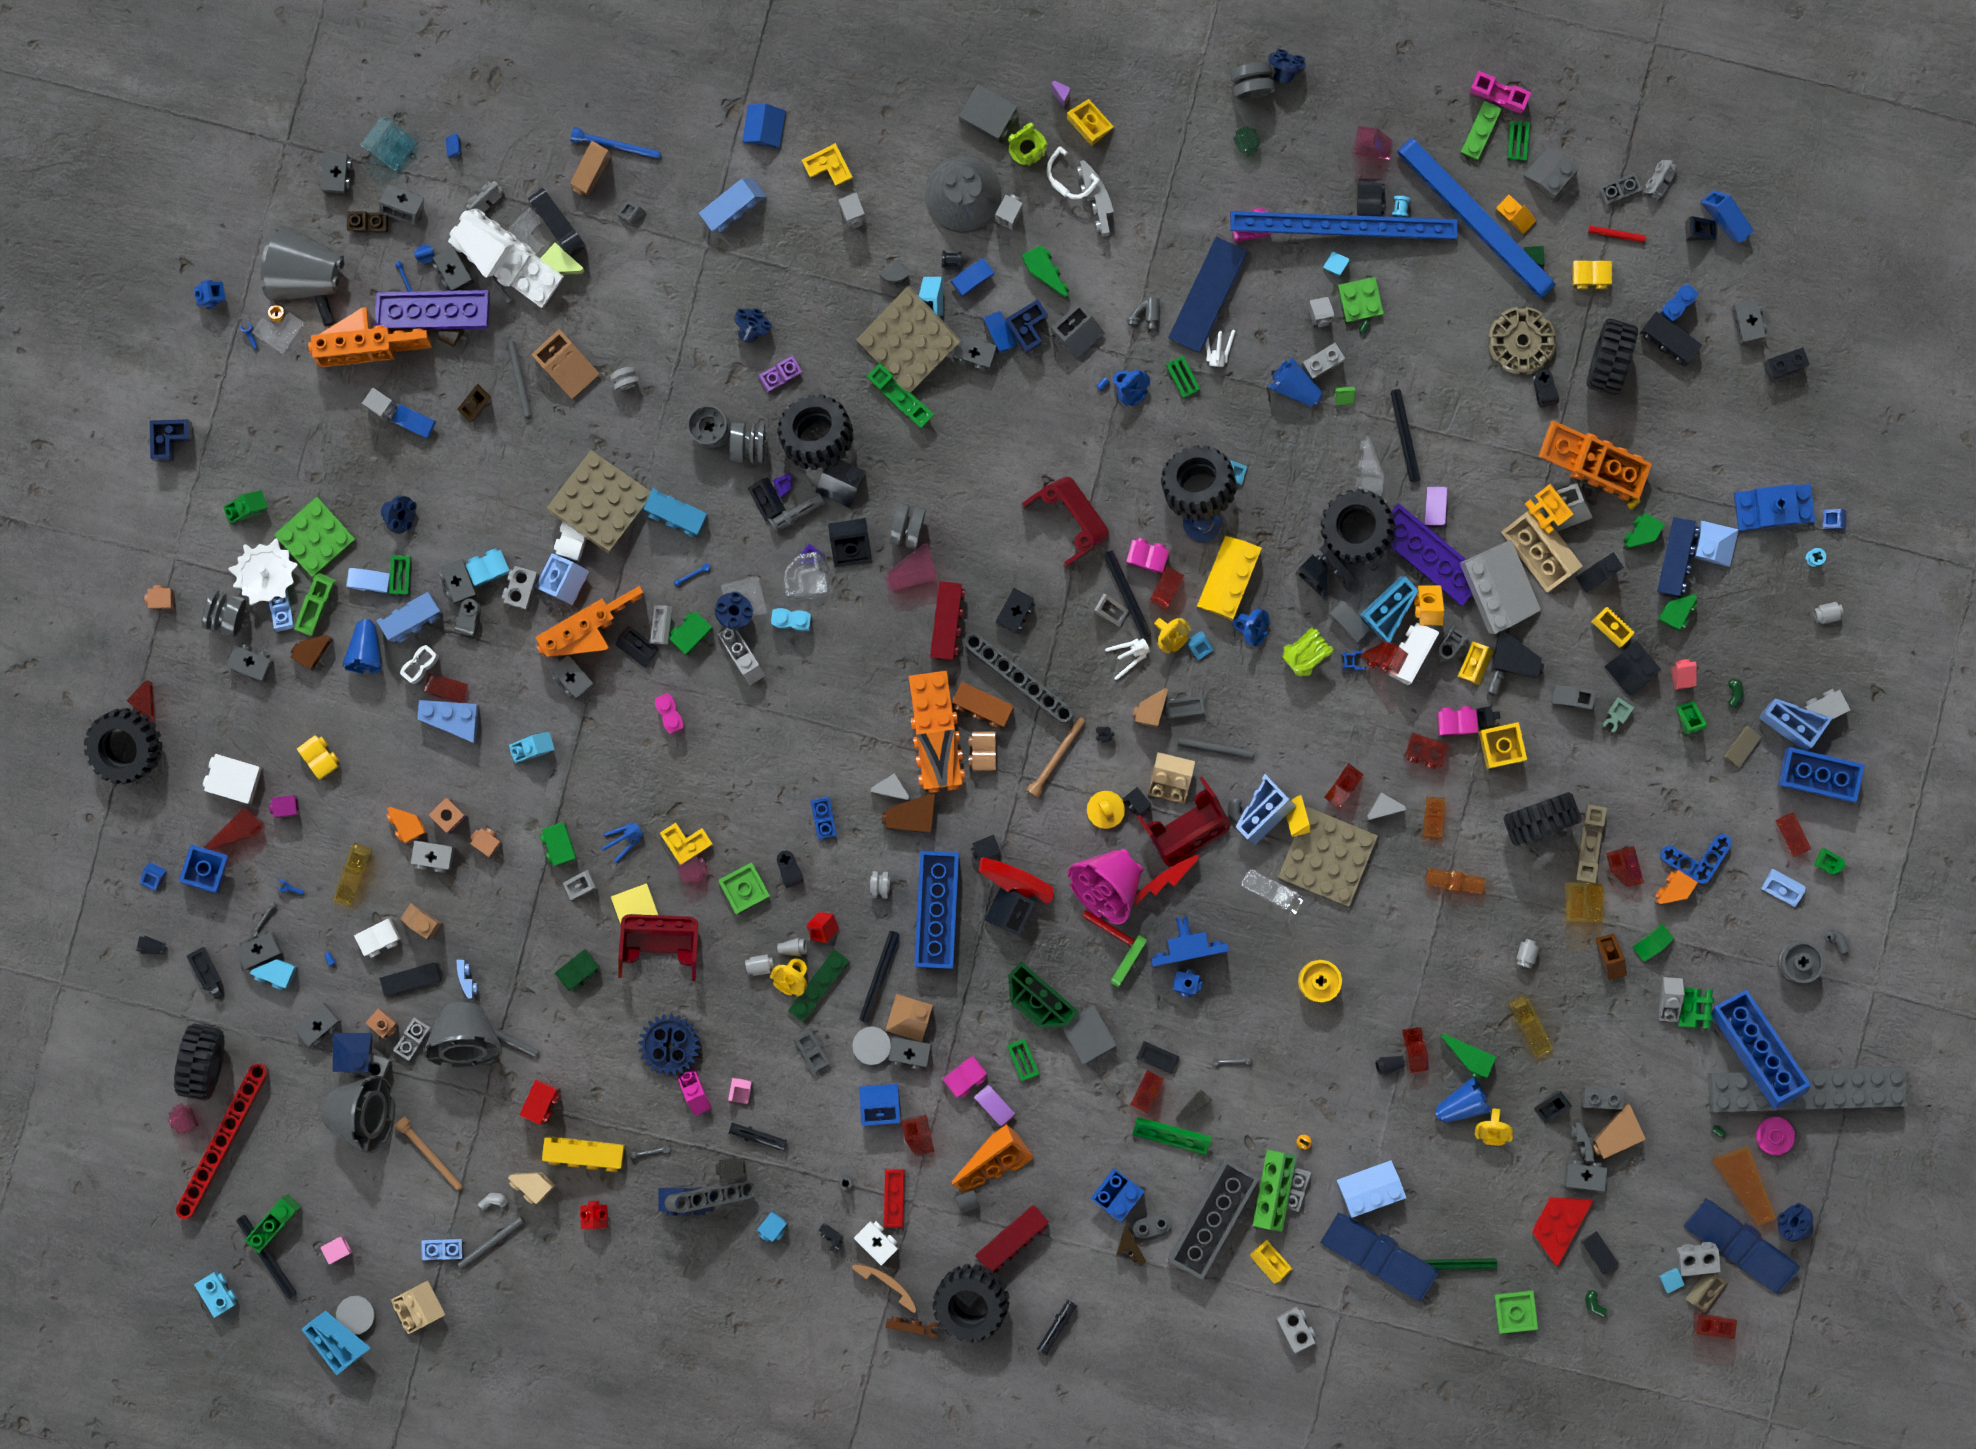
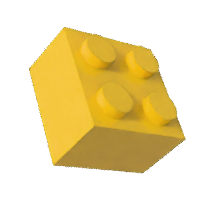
M1519 722L1479 731L1487 769L1527 760Z

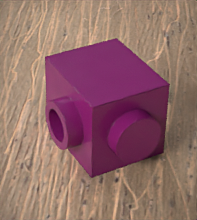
M296 795L271 798L272 803H269L270 814H273L275 818L300 815L298 797Z

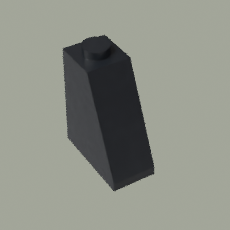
M1613 552L1575 578L1584 592L1587 593L1624 567Z
M1498 632L1491 669L1531 678H1538L1539 674L1542 675L1544 664L1541 663L1542 658L1507 632Z

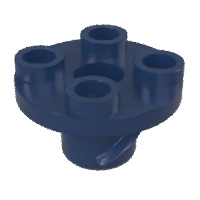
M1277 49L1268 58L1269 63L1275 66L1273 68V77L1280 83H1289L1295 77V73L1303 72L1306 67L1304 57L1290 55L1283 49Z
M740 308L734 316L735 323L740 327L737 330L738 337L744 342L751 343L758 336H766L772 328V323L757 308H753V310Z
M403 495L395 497L391 502L384 503L381 508V516L387 528L397 534L410 531L413 528L417 504L411 498Z
M1213 515L1208 520L1202 518L1200 521H1193V518L1189 520L1183 518V528L1190 539L1196 542H1208L1219 533L1221 518L1220 515L1216 517Z
M737 591L722 595L717 600L714 608L715 617L722 626L733 630L741 629L748 625L754 612L750 601Z
M1801 1203L1790 1206L1780 1213L1777 1218L1779 1233L1787 1241L1796 1242L1801 1239L1803 1240L1810 1237L1814 1231L1813 1214L1809 1208Z

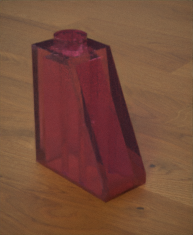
M1358 126L1354 135L1352 154L1390 159L1392 139L1379 129Z
M928 542L922 544L888 571L889 577L885 578L888 589L892 588V592H897L937 582Z

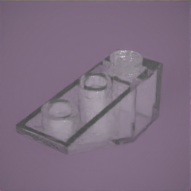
M1366 435L1364 440L1360 442L1359 451H1363L1362 459H1358L1357 470H1360V478L1356 477L1355 489H1363L1365 492L1371 491L1376 496L1379 495L1381 497L1384 473L1370 437Z
M1250 868L1241 883L1242 887L1294 915L1304 899L1293 890Z

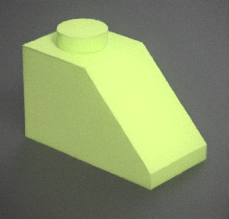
M556 243L540 258L561 275L583 274L585 272L583 267Z

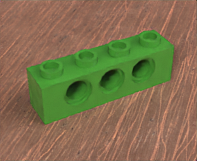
M1267 1150L1253 1226L1283 1232L1297 1155Z

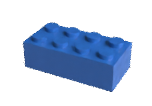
M1788 747L1784 751L1777 786L1854 803L1857 802L1865 764Z

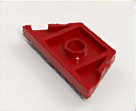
M1549 1197L1531 1232L1555 1265H1559L1593 1200Z

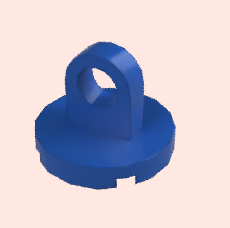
M1119 371L1113 377L1114 385L1118 389V399L1125 406L1137 405L1147 395L1148 391L1146 389L1148 386L1150 387L1151 382L1150 377L1144 371Z
M1258 608L1250 616L1237 614L1232 624L1235 629L1244 633L1246 644L1257 647L1267 636V631L1265 630L1266 626L1269 627L1270 616L1266 610Z

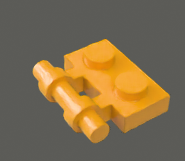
M1551 484L1535 495L1539 501L1536 505L1531 499L1525 503L1530 515H1534L1540 523L1538 525L1541 529L1544 528L1548 534L1554 530L1550 525L1553 520L1559 526L1574 515ZM1544 507L1550 516L1545 518L1539 509Z

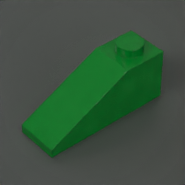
M1444 1033L1440 1034V1038L1464 1067L1471 1071V1076L1480 1080L1482 1077H1488L1496 1056Z

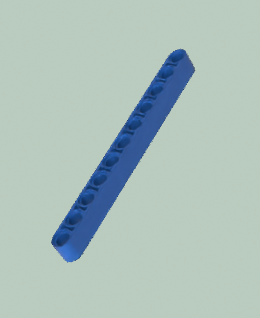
M1410 138L1397 150L1398 155L1535 295L1542 299L1556 286L1555 282L1413 138Z

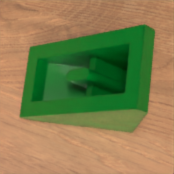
M1695 701L1676 706L1685 735L1708 728Z
M1662 923L1632 946V948L1641 960L1645 962L1662 951L1674 938Z

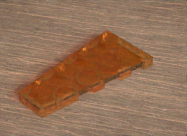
M1749 1146L1712 1158V1161L1757 1225L1776 1219Z

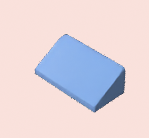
M1771 869L1761 889L1796 907L1804 895L1806 887L1786 875Z

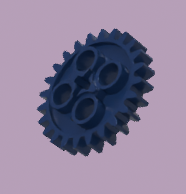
M663 1014L662 1020L656 1016V1023L648 1021L650 1028L643 1027L646 1034L639 1035L644 1038L643 1041L638 1042V1044L643 1045V1048L639 1049L638 1052H644L645 1054L641 1059L647 1058L648 1061L645 1066L653 1065L651 1071L658 1068V1075L662 1071H665L666 1076L669 1075L670 1071H672L674 1076H676L677 1070L684 1073L683 1067L685 1066L690 1069L689 1062H696L692 1057L699 1056L695 1049L701 1048V1046L696 1045V1042L701 1039L694 1037L698 1030H691L694 1024L686 1025L688 1019H685L683 1022L680 1021L681 1015L674 1019L673 1014H670L669 1019H667L666 1015ZM669 1028H672L671 1043H674V1047L670 1049V1062H667L668 1047L664 1044L669 1041ZM658 1029H663L666 1033L663 1040L656 1038L655 1034ZM678 1030L683 1031L685 1034V1038L681 1042L675 1039V1033ZM657 1048L664 1051L662 1059H657L654 1056V1051ZM676 1050L683 1052V1058L680 1061L675 1060L673 1057V1053Z

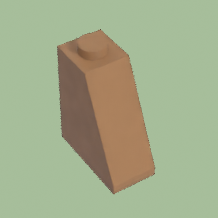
M591 141L570 182L573 192L580 196L583 194L589 196L612 158L607 149Z
M410 903L400 918L410 929L424 938L432 940L443 925L442 922Z
M1630 1104L1623 1105V1109H1619L1594 1138L1593 1142L1595 1145L1592 1147L1596 1156L1600 1155L1604 1159L1646 1140Z

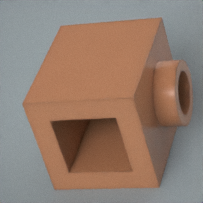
M154 585L153 589H147L144 600L145 605H148L149 609H175L173 589L165 588L164 585Z
M483 828L476 830L470 838L472 840L470 844L490 858L502 842L495 837L497 834L489 828L486 830Z
M378 1008L366 1022L382 1038L387 1036L390 1038L396 1032L397 1028L395 1027L398 1024L381 1008Z

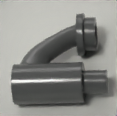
M1146 298V300L1140 302L1131 316L1126 318L1127 324L1139 325L1140 318L1138 316L1146 309L1148 329H1156V322H1159L1160 299Z

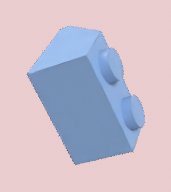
M551 554L535 588L573 605L589 571L574 562Z

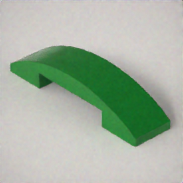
M879 363L867 375V378L899 410L922 429L934 414L911 393L904 390L893 379L894 376Z

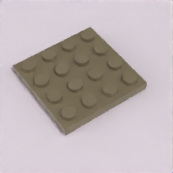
M907 286L856 339L878 363L894 376L893 379L909 393H912L962 342L910 286Z
M590 450L547 506L546 511L609 554L642 511L651 491Z
M1306 807L1305 810L1311 833L1294 836L1277 878L1349 907L1378 835Z

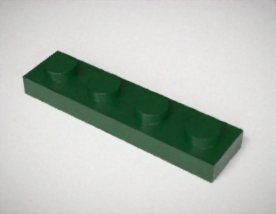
M834 949L809 981L805 992L797 997L788 1011L804 1022L849 960Z

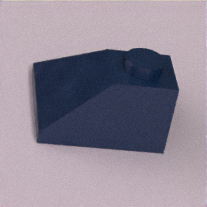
M333 1033V1072H372V1033Z

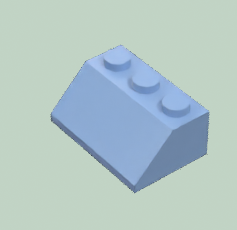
M1391 1160L1337 1180L1351 1218L1406 1198Z

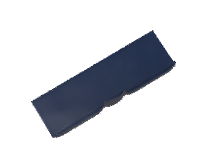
M1217 236L1215 237L1168 339L1198 353L1204 348L1218 318L1219 309L1223 307L1228 292L1231 290L1245 261L1247 249H1242Z
M1706 1198L1684 1224L1690 1232L1704 1242L1716 1244L1719 1253H1722L1731 1262L1740 1266L1745 1272L1776 1294H1779L1800 1269V1266L1794 1260L1766 1240H1763L1761 1233L1756 1228L1747 1223L1743 1225L1739 1220Z
M1339 1212L1320 1241L1325 1247L1361 1266L1369 1273L1378 1276L1386 1283L1420 1302L1439 1273L1433 1266L1406 1250L1397 1247L1398 1243L1391 1237L1382 1233L1378 1236L1372 1230Z

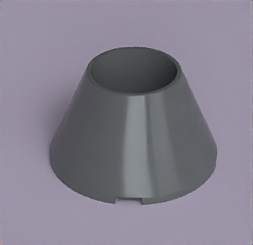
M469 1002L452 1003L441 1008L424 1048V1057L427 1061L442 1066V1063L451 1064L452 1068L485 1065L495 1061V1056H501L502 1046L483 1008L478 1004Z
M370 1076L331 1090L326 1097L323 1107V1120L326 1128L361 1152L375 1153L378 1151V1146L382 1142H386L394 1119L395 1104L394 1098L390 1096L389 1089H391L389 1082L382 1076Z

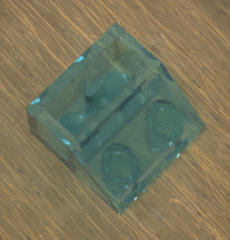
M382 115L360 146L396 173L418 142L395 122Z

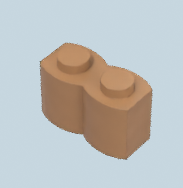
M972 732V736H969V748H972V755H969V767H972L973 771H996V732Z

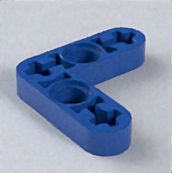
M1725 834L1717 835L1699 862L1673 846L1663 847L1660 851V858L1672 868L1680 870L1698 882V884H1704L1711 879L1731 846V839ZM1725 838V844L1727 845L1719 849L1722 852L1720 855L1717 851L1712 850V848L1717 849L1719 846L1718 839ZM1672 850V855L1675 857L1681 855L1676 865L1673 864L1676 861L1673 858L1666 859L1665 851ZM1711 853L1717 857V861L1713 865L1707 862V856ZM1684 859L1690 862L1688 870H1683L1680 867V863ZM1702 863L1706 867L1712 868L1711 871L1709 869L1705 871L1704 875L1706 876V879H1698L1699 875L1697 874V872H1702L1705 868L1704 866H1701Z

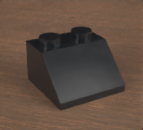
M839 459L837 464H830L828 468L823 470L815 493L850 508L866 472Z
M866 518L828 524L835 567L872 562Z
M1637 640L1604 666L1628 696L1661 671V668Z

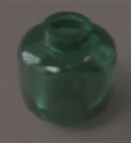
M1248 125L1235 131L1236 134L1233 140L1240 153L1251 155L1258 151L1257 147L1260 146L1261 140L1255 128H1250Z

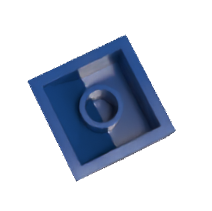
M190 845L179 882L219 895L225 877L228 855Z

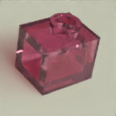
M695 856L676 868L685 884H689L692 881L697 883L703 880V875L707 873L705 869L708 867L703 858L699 859L698 856Z
M181 1103L172 1107L173 1111L168 1113L170 1116L168 1122L172 1129L175 1128L177 1134H182L199 1126L190 1105L184 1106Z

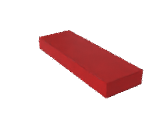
M885 1169L884 1227L903 1228L904 1169Z

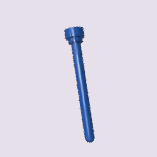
M573 127L570 142L578 144L583 141L591 143L593 141L598 145L657 159L661 157V153L656 150L585 134V131H581L580 128Z

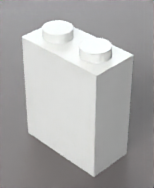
M215 754V757H212L209 762V768H211L209 776L206 775L204 778V791L252 804L263 768Z

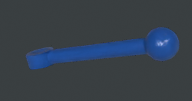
M397 261L395 266L399 269L408 292H414L403 271V263Z
M705 563L703 564L702 568L694 571L693 573L681 578L680 580H674V585L678 587L681 585L682 582L701 573L702 571H709V564Z

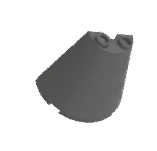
M278 227L276 229L277 233L269 237L261 261L260 277L261 280H264L265 286L262 287L266 298L270 301H280L335 294L340 285L338 272L344 268L345 264L344 256L290 227Z

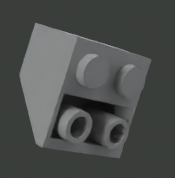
M1580 482L1557 490L1574 515L1559 526L1553 520L1552 523L1556 531L1593 518Z

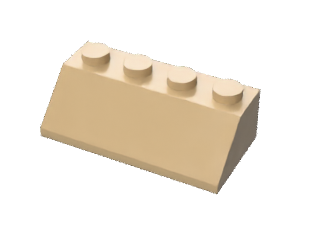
M1526 512L1501 531L1507 541L1512 540L1519 557L1548 593L1583 565L1555 529L1548 534L1544 528L1541 529L1538 525L1540 523L1534 515Z

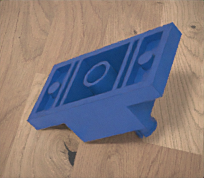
M1811 484L1773 486L1733 493L1738 531L1815 522Z
M1188 916L1182 917L1184 925H1182L1181 917L1176 918L1179 931L1178 938L1166 940L1169 955L1166 956V952L1154 954V958L1150 959L1151 966L1229 951L1228 943L1223 944V941L1210 943L1211 947H1208L1206 932L1193 934L1190 932Z

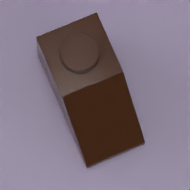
M325 635L300 641L299 644L296 643L292 648L290 658L313 671L333 638Z
M1610 934L1595 938L1602 966L1608 980L1627 976L1625 958L1615 935Z

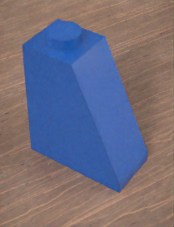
M1714 190L1700 201L1702 206L1731 240L1739 243L1743 242L1754 231L1731 195Z

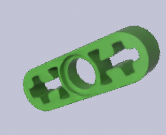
M1138 935L1110 983L1119 987L1147 939Z

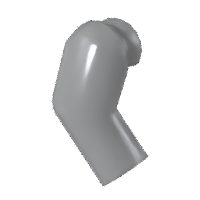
M489 1193L478 1203V1206L484 1211L491 1204L504 1207L508 1201L502 1193Z

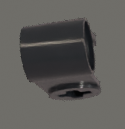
M1546 369L1536 372L1532 379L1539 407L1542 408L1559 403V395L1552 373ZM1541 375L1542 377H1546V380L1544 382L1542 380L1539 381V377Z
M787 850L780 852L776 860L786 889L803 883L804 879L794 855ZM782 854L791 857V859L788 860L789 864L786 865L785 862L781 863L780 859L783 858Z

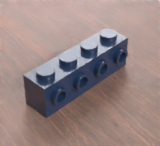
M1673 517L1657 589L1658 594L1681 598L1682 593L1686 594L1688 583L1685 582L1686 575H1690L1692 564H1689L1690 556L1694 557L1696 549L1693 542L1694 538H1698L1700 531L1696 521Z

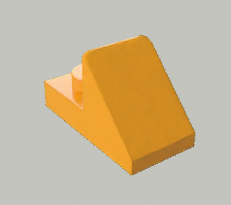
M1509 194L1495 209L1522 235L1536 222L1529 209L1525 205L1522 207Z

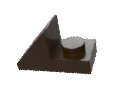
M477 384L457 410L471 423L485 407L492 404V397Z
M1126 1226L1123 1228L1116 1255L1130 1248L1131 1252H1129L1131 1259L1134 1263L1138 1261L1139 1265H1141L1146 1260Z

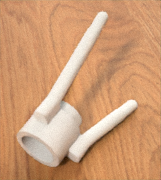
M1235 330L1231 332L1225 353L1221 351V331L1218 333L1217 350H1213L1212 354L1208 337L1205 346L1207 353L1206 361H1209V366L1224 367L1225 363H1227Z
M1135 639L1131 642L1105 649L1108 652L1131 646V650L1118 656V659L1120 660L1131 654L1135 657L1139 656L1114 678L1115 680L1122 677L1141 660L1147 658L1146 654L1150 652V649L1144 639L1139 641Z

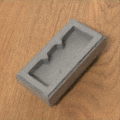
M654 606L651 644L668 645L672 606Z

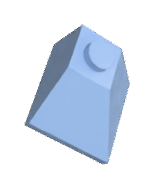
M1701 521L1699 536L1695 544V554L1692 558L1730 567L1738 529Z

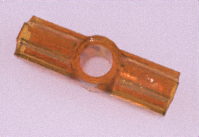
M1428 868L1425 885L1443 887L1446 890L1457 892L1467 891L1483 894L1485 878L1466 875L1464 872Z

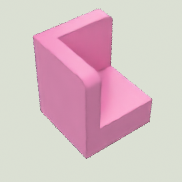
M732 1078L728 1101L748 1104L752 1081Z
M344 1235L321 1247L328 1264H332L352 1253Z

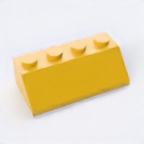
M1225 536L1197 607L1232 621L1262 548L1243 540Z

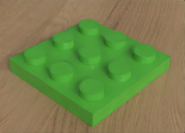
M318 497L312 500L274 534L311 577H315L356 540Z

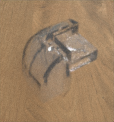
M816 551L794 557L789 563L786 571L784 570V584L787 597L802 600L830 593L828 576H831L825 557L821 553Z

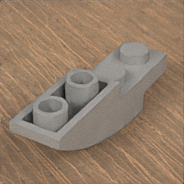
M1082 160L1080 161V167H1077L1079 178H1083L1084 185H1081V192L1084 193L1094 182L1090 175L1094 174L1098 178L1099 176L1090 165ZM1100 179V182L1086 196L1087 201L1095 200V202H1092L1093 213L1098 215V221H1095L1097 232H1101L1102 237L1110 234L1107 217L1113 216L1114 212L1107 190Z

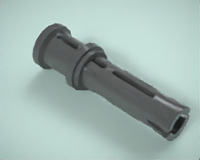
M817 494L790 511H782L781 515L774 519L770 518L768 521L777 535L780 530L787 526H792L795 520L825 503L821 495Z

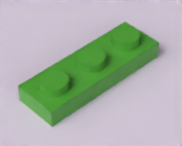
M1484 101L1460 154L1478 161L1502 108Z

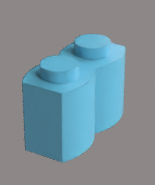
M496 548L487 551L486 556L482 558L476 556L469 559V563L465 565L475 587L510 572L502 551H497Z
M778 608L772 611L771 624L778 629L792 628L796 631L804 632L810 630L812 616L805 611L791 612L787 609Z

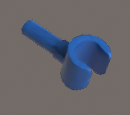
M248 322L250 327L248 330H244L241 324L240 329L248 336L253 349L258 348L253 337L254 327Z
M278 879L284 883L282 888L276 886L279 891L286 892L288 890L303 895L304 890L292 887L284 879Z

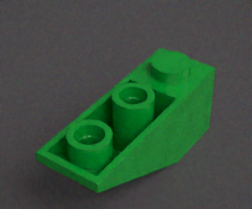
M1040 245L1022 254L1021 258L1032 277L1062 298H1068L1067 293L1070 291L1066 283L1060 281L1058 277L1061 275L1056 265H1052L1050 261L1052 256L1048 248L1044 249Z
M288 1194L283 1196L244 1241L257 1253H260L294 1217L301 1206Z

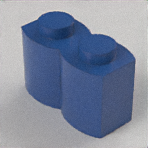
M1689 284L1682 286L1673 298L1661 308L1659 313L1673 323L1696 300L1698 292Z

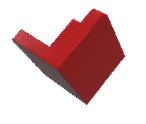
M818 912L806 925L811 940L827 943L839 930L835 916L832 913Z

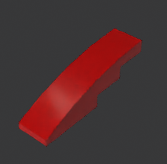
M1195 855L1162 872L1135 895L1133 903L1138 905L1149 891L1156 896L1167 882L1174 887L1199 857Z
M984 857L980 859L979 872L1007 892L1014 888L1027 898L1034 894L1046 904L1053 900L1054 887L1038 877L1003 862Z

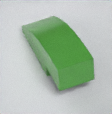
M321 573L315 575L309 593L306 595L294 627L295 630L313 636L337 580Z

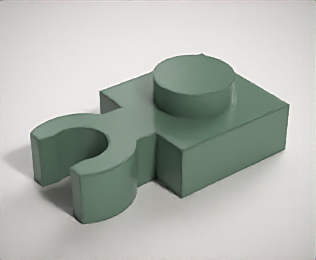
M1617 697L1607 712L1611 717L1602 723V727H1605L1607 723H1611L1613 728L1610 732H1615L1618 727L1617 722L1619 721L1624 724L1634 707Z

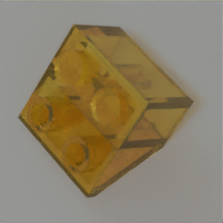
M1564 883V922L1603 923V884Z

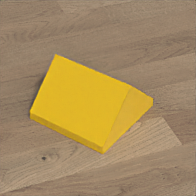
M1089 99L1067 113V120L1091 146L1095 145L1114 128Z

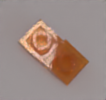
M1426 796L1423 838L1442 839L1445 798Z

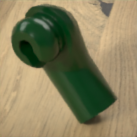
M1733 678L1728 683V686L1733 691L1728 704L1736 708L1744 696L1742 682L1739 679Z

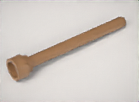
M1084 718L1077 720L1037 781L1029 784L1026 791L1034 797L1039 798L1042 794V785L1084 725Z
M404 1116L394 1125L395 1129L398 1132L405 1133L457 1191L462 1190V1184L410 1128V1121L407 1117Z

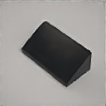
M769 478L761 479L748 488L765 521L776 517L784 510L786 511Z
M630 626L619 636L615 643L619 649L643 667L648 665L659 650Z
M1597 1231L1581 1241L1603 1275L1618 1264Z

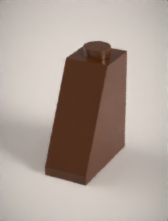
M929 794L887 808V813L883 812L882 824H885L886 829L931 833L935 794Z

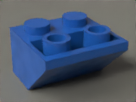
M898 1084L859 1087L861 1126L901 1123Z
M1113 1168L1090 1199L1122 1222L1145 1191Z

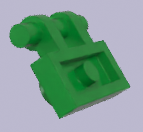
M1684 988L1679 1026L1699 1028L1700 1020H1703V1028H1711V1021H1713V1015H1711L1712 1003L1714 1004V998H1712L1713 990L1705 989V997H1701L1702 989ZM1701 1003H1704V1014H1700Z

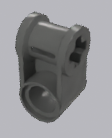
M466 599L462 602L455 625V633L475 636L481 608L476 600ZM472 602V606H474L475 609L471 610L469 613V609H466L467 605H471Z
M1453 623L1437 649L1438 658L1442 661H1448L1453 658L1468 638L1469 633L1462 632ZM1443 647H1448L1451 650L1450 656L1443 655Z

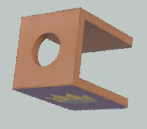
M448 797L429 814L446 833L450 834L468 817ZM443 810L451 811L452 818L449 821H444L441 818Z

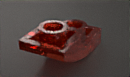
M429 673L423 692L439 698L444 697L458 703H463L468 684Z
M1793 812L1775 820L1793 857L1811 850Z

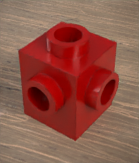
M588 1201V1205H581V1229L608 1228L607 1204H599V1201Z

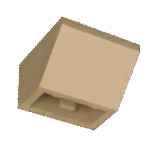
M1158 752L1147 795L1185 804L1195 761Z
M542 1172L514 1173L508 1177L510 1180L509 1184L515 1190H521L525 1194L523 1197L531 1204L540 1203L556 1186Z
M428 1281L391 1299L393 1308L397 1312L407 1334L445 1315Z

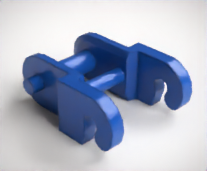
M1353 651V654L1344 652V654H1341V656H1344V666H1341V668H1345V670L1347 668L1366 670V667L1360 668L1355 665V655L1366 654V651ZM1348 656H1352V665H1348Z

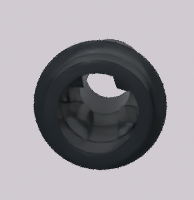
M146 935L144 937L139 936L136 951L141 952V954L164 955L166 943Z
M1379 1057L1378 1060H1375L1376 1070L1379 1075H1388L1405 1067L1404 1057Z

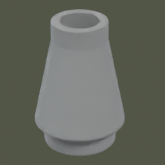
M800 937L784 943H778L777 945L779 955L802 957L803 954L807 953L805 939H800Z

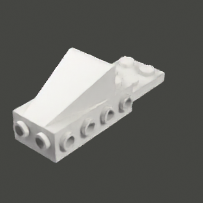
M471 209L464 211L459 218L461 222L449 234L451 237L448 242L452 244V247L457 252H463L467 255V259L474 263L486 278L494 275L498 278L497 281L500 284L514 287L539 307L544 308L564 276L538 258L530 246L523 242L521 243L516 239L515 235L505 231L496 221L486 217L485 213L481 210Z

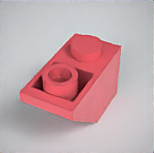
M1690 659L1675 662L1676 665L1671 667L1674 690L1695 687L1696 662H1690Z

